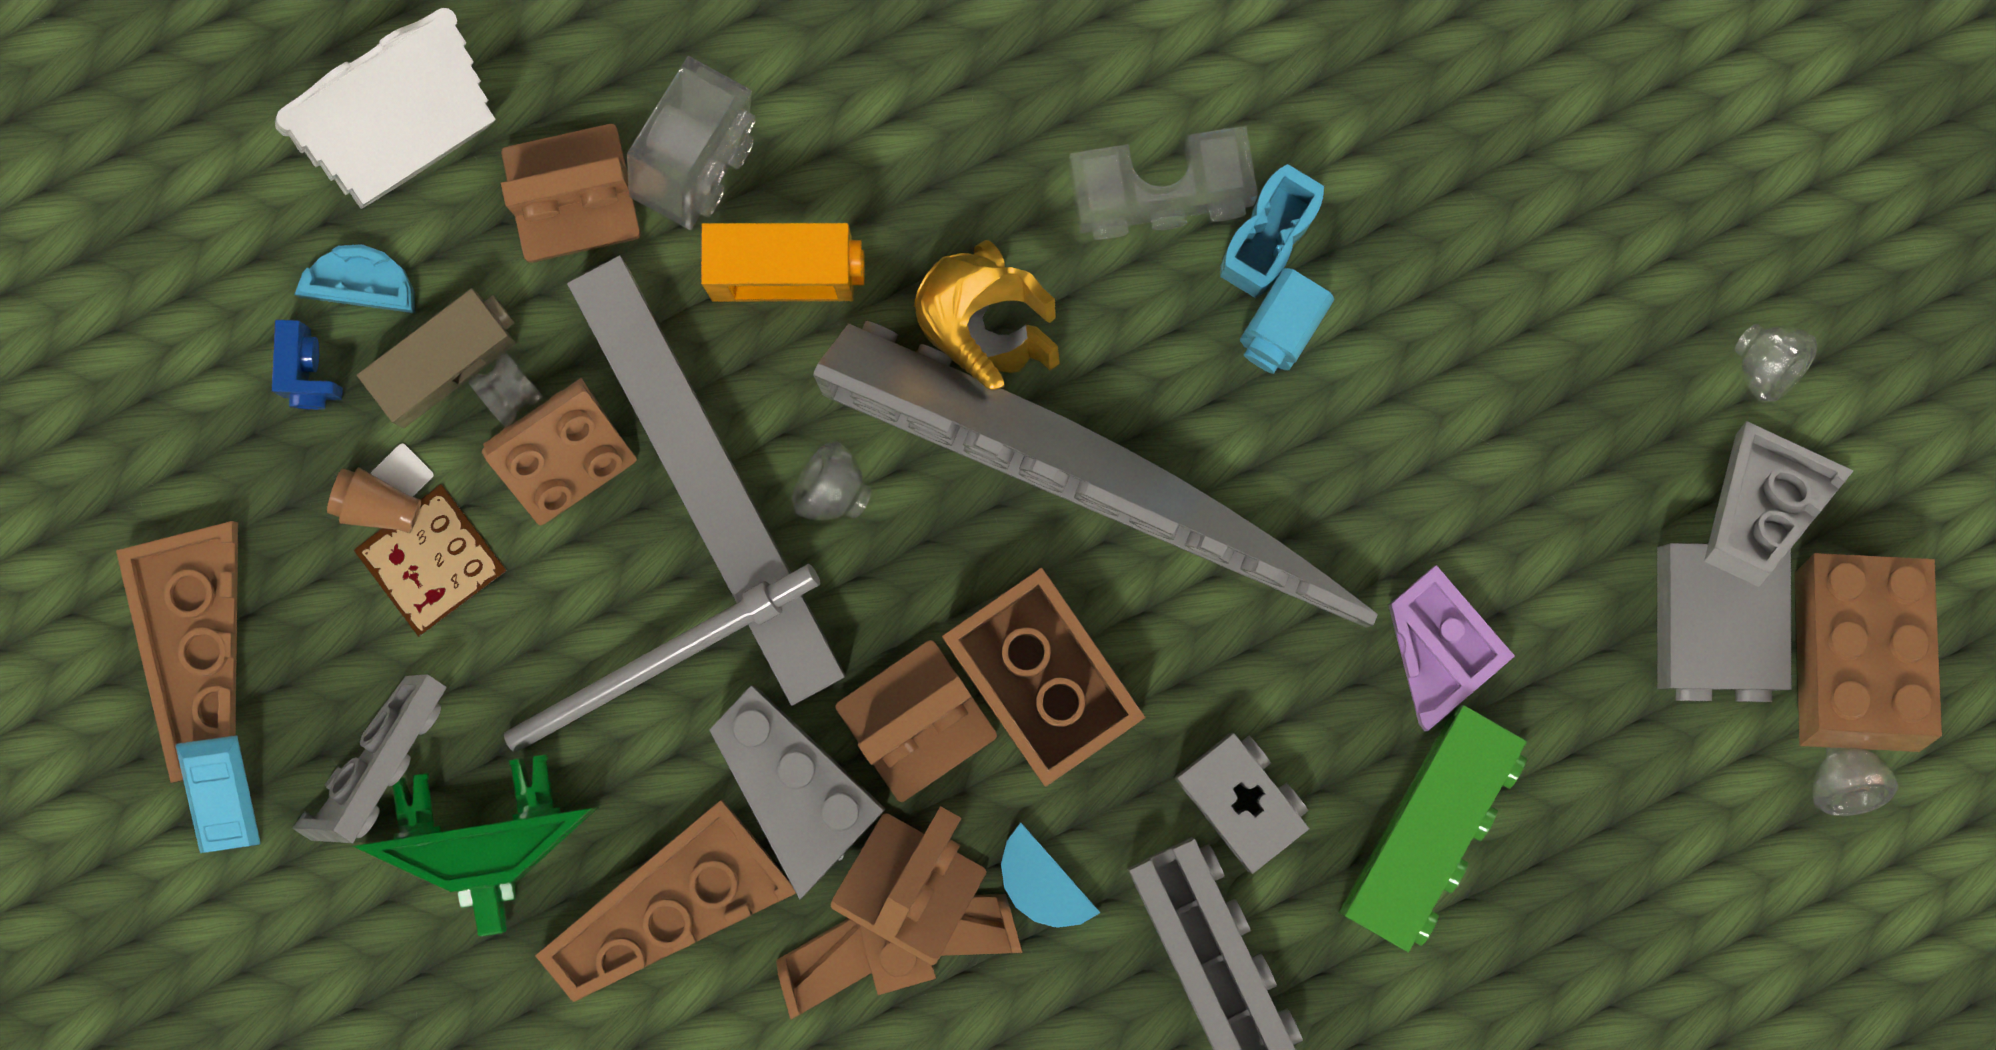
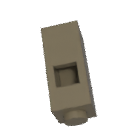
M471 288L358 373L357 377L391 422L404 429L517 344L506 330L515 322L494 295L484 301Z

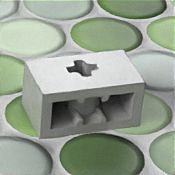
M1229 733L1174 778L1245 869L1253 874L1310 829L1301 818L1309 810L1287 783L1278 789L1264 771L1271 762L1250 736L1240 741L1235 733ZM1238 784L1247 789L1254 788L1255 786L1258 788L1260 793L1255 797L1254 802L1259 809L1255 813L1251 814L1244 809L1237 812L1233 810L1231 805L1238 799L1233 788Z

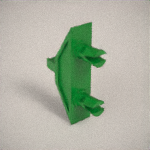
M547 754L533 756L532 784L524 759L509 760L518 814L512 815L513 821L441 832V826L435 827L428 784L429 773L413 775V800L405 777H401L397 783L392 785L399 833H393L394 840L353 847L449 892L457 891L461 908L473 906L478 936H491L507 931L504 901L516 899L515 881L521 880L599 807L560 813V807L554 808L547 767L548 756Z

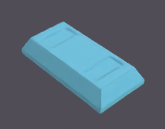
M238 736L176 744L200 853L260 845L261 841Z

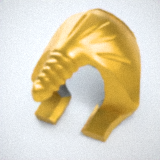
M984 240L974 247L973 255L959 253L944 256L936 262L925 275L917 290L914 307L916 308L917 321L927 339L955 363L959 364L961 368L966 369L967 373L971 374L973 378L977 379L986 388L997 390L1005 386L999 371L1008 373L1019 372L1030 358L1040 361L1046 368L1052 370L1060 364L1058 346L1035 326L1025 324L1021 329L1010 335H998L986 330L982 317L991 304L1003 301H1021L1030 306L1045 321L1051 323L1056 318L1055 298L1040 285L1031 273L1013 267H1005L1003 256L998 248L991 241Z

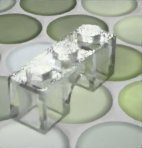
M1242 126L1187 135L1184 144L1187 172L1178 182L1163 187L1150 185L1136 174L1132 166L1129 144L1070 153L1068 166L1079 233L1093 231L1094 239H1111L1127 235L1129 233L1128 226L1151 222L1152 230H1168L1186 225L1187 216L1210 213L1211 221H1225L1246 215L1245 207L1253 206L1258 197L1247 127Z

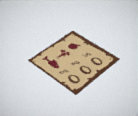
M442 484L420 499V510L410 534L400 530L382 528L354 549V552L418 637L507 571Z

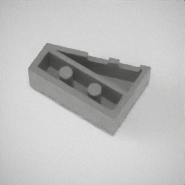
M750 686L710 729L715 742L799 899H802L886 810L755 686Z

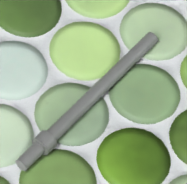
M807 564L771 585L763 581L742 594V601L505 731L504 739L508 747L514 753H517L755 621L761 625L781 614L783 605L820 585V579L815 569L810 564Z

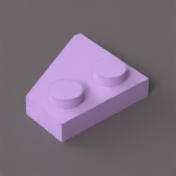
M1437 565L1428 570L1388 605L1418 723L1424 731H1429L1515 657Z

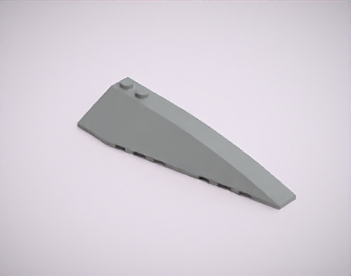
M865 321L861 329L848 323L816 366L813 376L823 396L1365 628L1373 626L1378 616L1376 612L1281 542L1223 504L1128 449L1061 415L1001 388L997 390L986 388L971 375L950 367L952 359L937 349L920 344L917 352L896 344L898 334L881 325Z

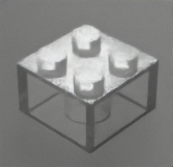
M687 56L627 153L629 197L689 230H692L701 214L710 217L719 204L725 190V186L720 184L721 180L730 166L735 169H739L742 166L754 143V138L749 136L756 118L755 115L750 113L752 90L698 60Z

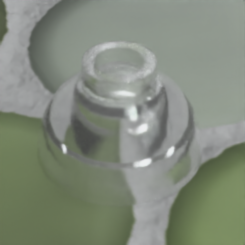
M1759 324L1751 326L1741 336L1735 346V352L1742 357V373L1751 393L1761 403L1774 402L1786 395L1801 380L1811 366L1817 352L1816 338L1808 332L1795 327L1777 326L1764 329Z
M833 441L821 446L803 468L793 491V508L796 514L818 521L833 520L845 514L854 519L863 512L868 504L871 488L863 484L861 468L854 455L840 442Z
M1826 747L1827 758L1821 763L1815 774L1812 795L1817 809L1830 815L1851 816L1870 812L1887 804L1898 791L1899 785L1891 768L1875 753L1859 748Z

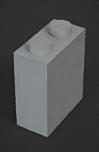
M1670 543L1657 547V689H1676V701H1712V690H1735V702H1772V691L1791 690V549L1762 585L1758 587L1704 562L1708 544Z

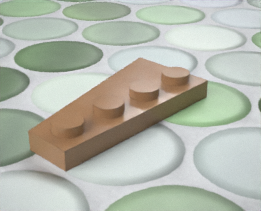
M234 521L116 550L171 783L183 781L176 744L236 735L238 522Z
M720 800L535 956L568 997L575 1002L796 894L784 872L725 801Z

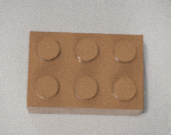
M1813 553L1795 572L1799 745L1909 752L1922 751L1942 736L1935 559Z
M1043 568L1034 572L942 636L947 646L1045 787L1145 719L1137 704Z

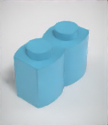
M1289 164L1277 170L1263 187L1253 208L1251 218L1233 236L1222 260L1220 277L1254 298L1264 294L1275 283L1287 264L1293 244L1304 235L1317 215L1323 200L1324 186Z
M1284 268L1240 338V342L1247 348L1244 357L1259 368L1272 374L1275 373L1277 368L1290 370L1334 302L1331 292L1294 269Z

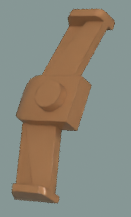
M986 894L974 895L941 956L1023 953L1007 895ZM849 918L776 960L778 976L791 1020L871 973L878 995L936 979L933 965Z

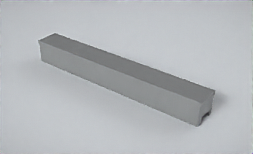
M619 255L568 282V287L736 603L743 600L742 594L763 581L771 585L789 575L791 572L630 269ZM803 595L783 605L782 613L759 625L754 621L748 624L791 706L845 678L846 675Z

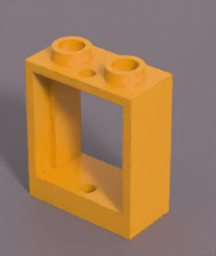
M702 223L701 284L712 301H853V285H864L865 256L864 250H862V240L852 239L848 223Z

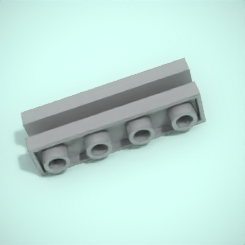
M1190 837L1128 867L1127 870L1212 1049L1295 1050L1294 1045L1302 1042L1303 1038L1288 1008L1277 1012L1268 990L1276 987L1277 984L1262 953L1251 957L1242 939V935L1251 931L1237 900L1233 899L1225 903L1215 881L1225 877L1210 844L1199 848L1196 840Z

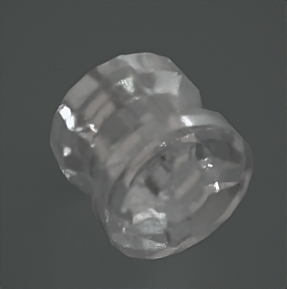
M506 351L496 359L495 368L488 374H477L468 381L480 399L505 427L516 420V411L525 404L534 405L543 398L537 387Z

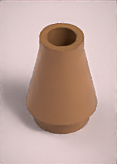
M359 467L355 472L342 468L338 473L330 494L327 514L340 517V524L394 529L410 534L418 517L421 500L403 493Z

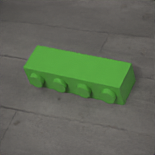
M1465 705L1455 707L1338 913L1408 953L1414 942L1422 946L1431 935L1438 921L1439 915L1432 910L1443 890L1451 894L1467 870L1468 862L1461 858L1473 838L1481 841L1488 833L1497 816L1498 810L1491 807L1502 785L1510 789L1522 773L1527 758L1520 753L1527 741Z

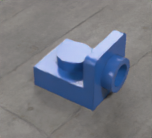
M275 320L272 392L283 398H289V407L297 409L321 410L325 409L326 400H342L343 388L336 383L330 381H309V372H316L319 364V342L317 337H311V328L300 321Z

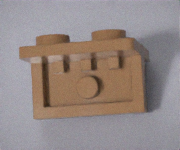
M606 124L512 145L502 149L501 154L507 182L501 183L506 207L515 216L523 255L527 262L534 263L640 238L641 232L619 132L614 124Z
M582 378L553 395L545 403L515 423L504 428L499 434L485 442L482 454L488 464L538 525L546 524L636 462L634 453L614 428L593 392Z
M932 640L925 642L836 704L837 712L858 741V747L869 763L875 766L899 802L906 801L994 741L997 737V733L939 647Z
M940 806L925 834L890 814H883L833 897L831 908L923 961L934 965L942 955L987 872L984 867L957 853L961 845L951 840L961 817Z

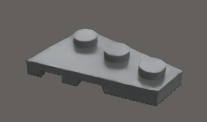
M1746 421L1735 435L1704 562L1760 587L1852 474L1853 470Z
M428 674L405 676L363 732L360 745L365 748L364 752L359 758L355 757L348 761L342 769L337 767L325 783L326 788L329 789V798L315 817L304 811L292 829L311 841L353 843L356 837H363L371 829L378 817L379 808L376 804L387 786L397 783L407 770L411 759L407 753L418 734L423 735L437 720L441 711V705L438 704V701L447 687Z

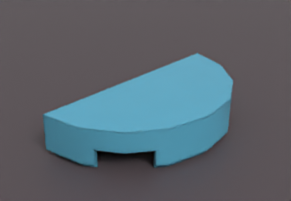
M362 244L337 246L332 249V252L321 256L310 269L307 267L304 270L294 294L299 298L415 313L414 289L405 270L384 252Z
M1020 822L1006 841L1001 861L1004 888L1015 907L1034 922L1056 928L1081 925L1098 915L1100 911Z

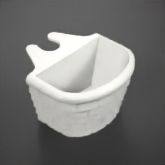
M441 8L415 23L391 32L379 41L380 44L353 62L348 63L346 61L331 70L306 92L281 108L276 116L275 126L279 133L291 138L300 153L305 152L315 167L321 166L330 181L335 180L345 195L350 193L362 209L483 132L496 119L486 105L489 100L479 87L481 80L471 67L474 61L464 48L466 41L456 28V15L449 8Z

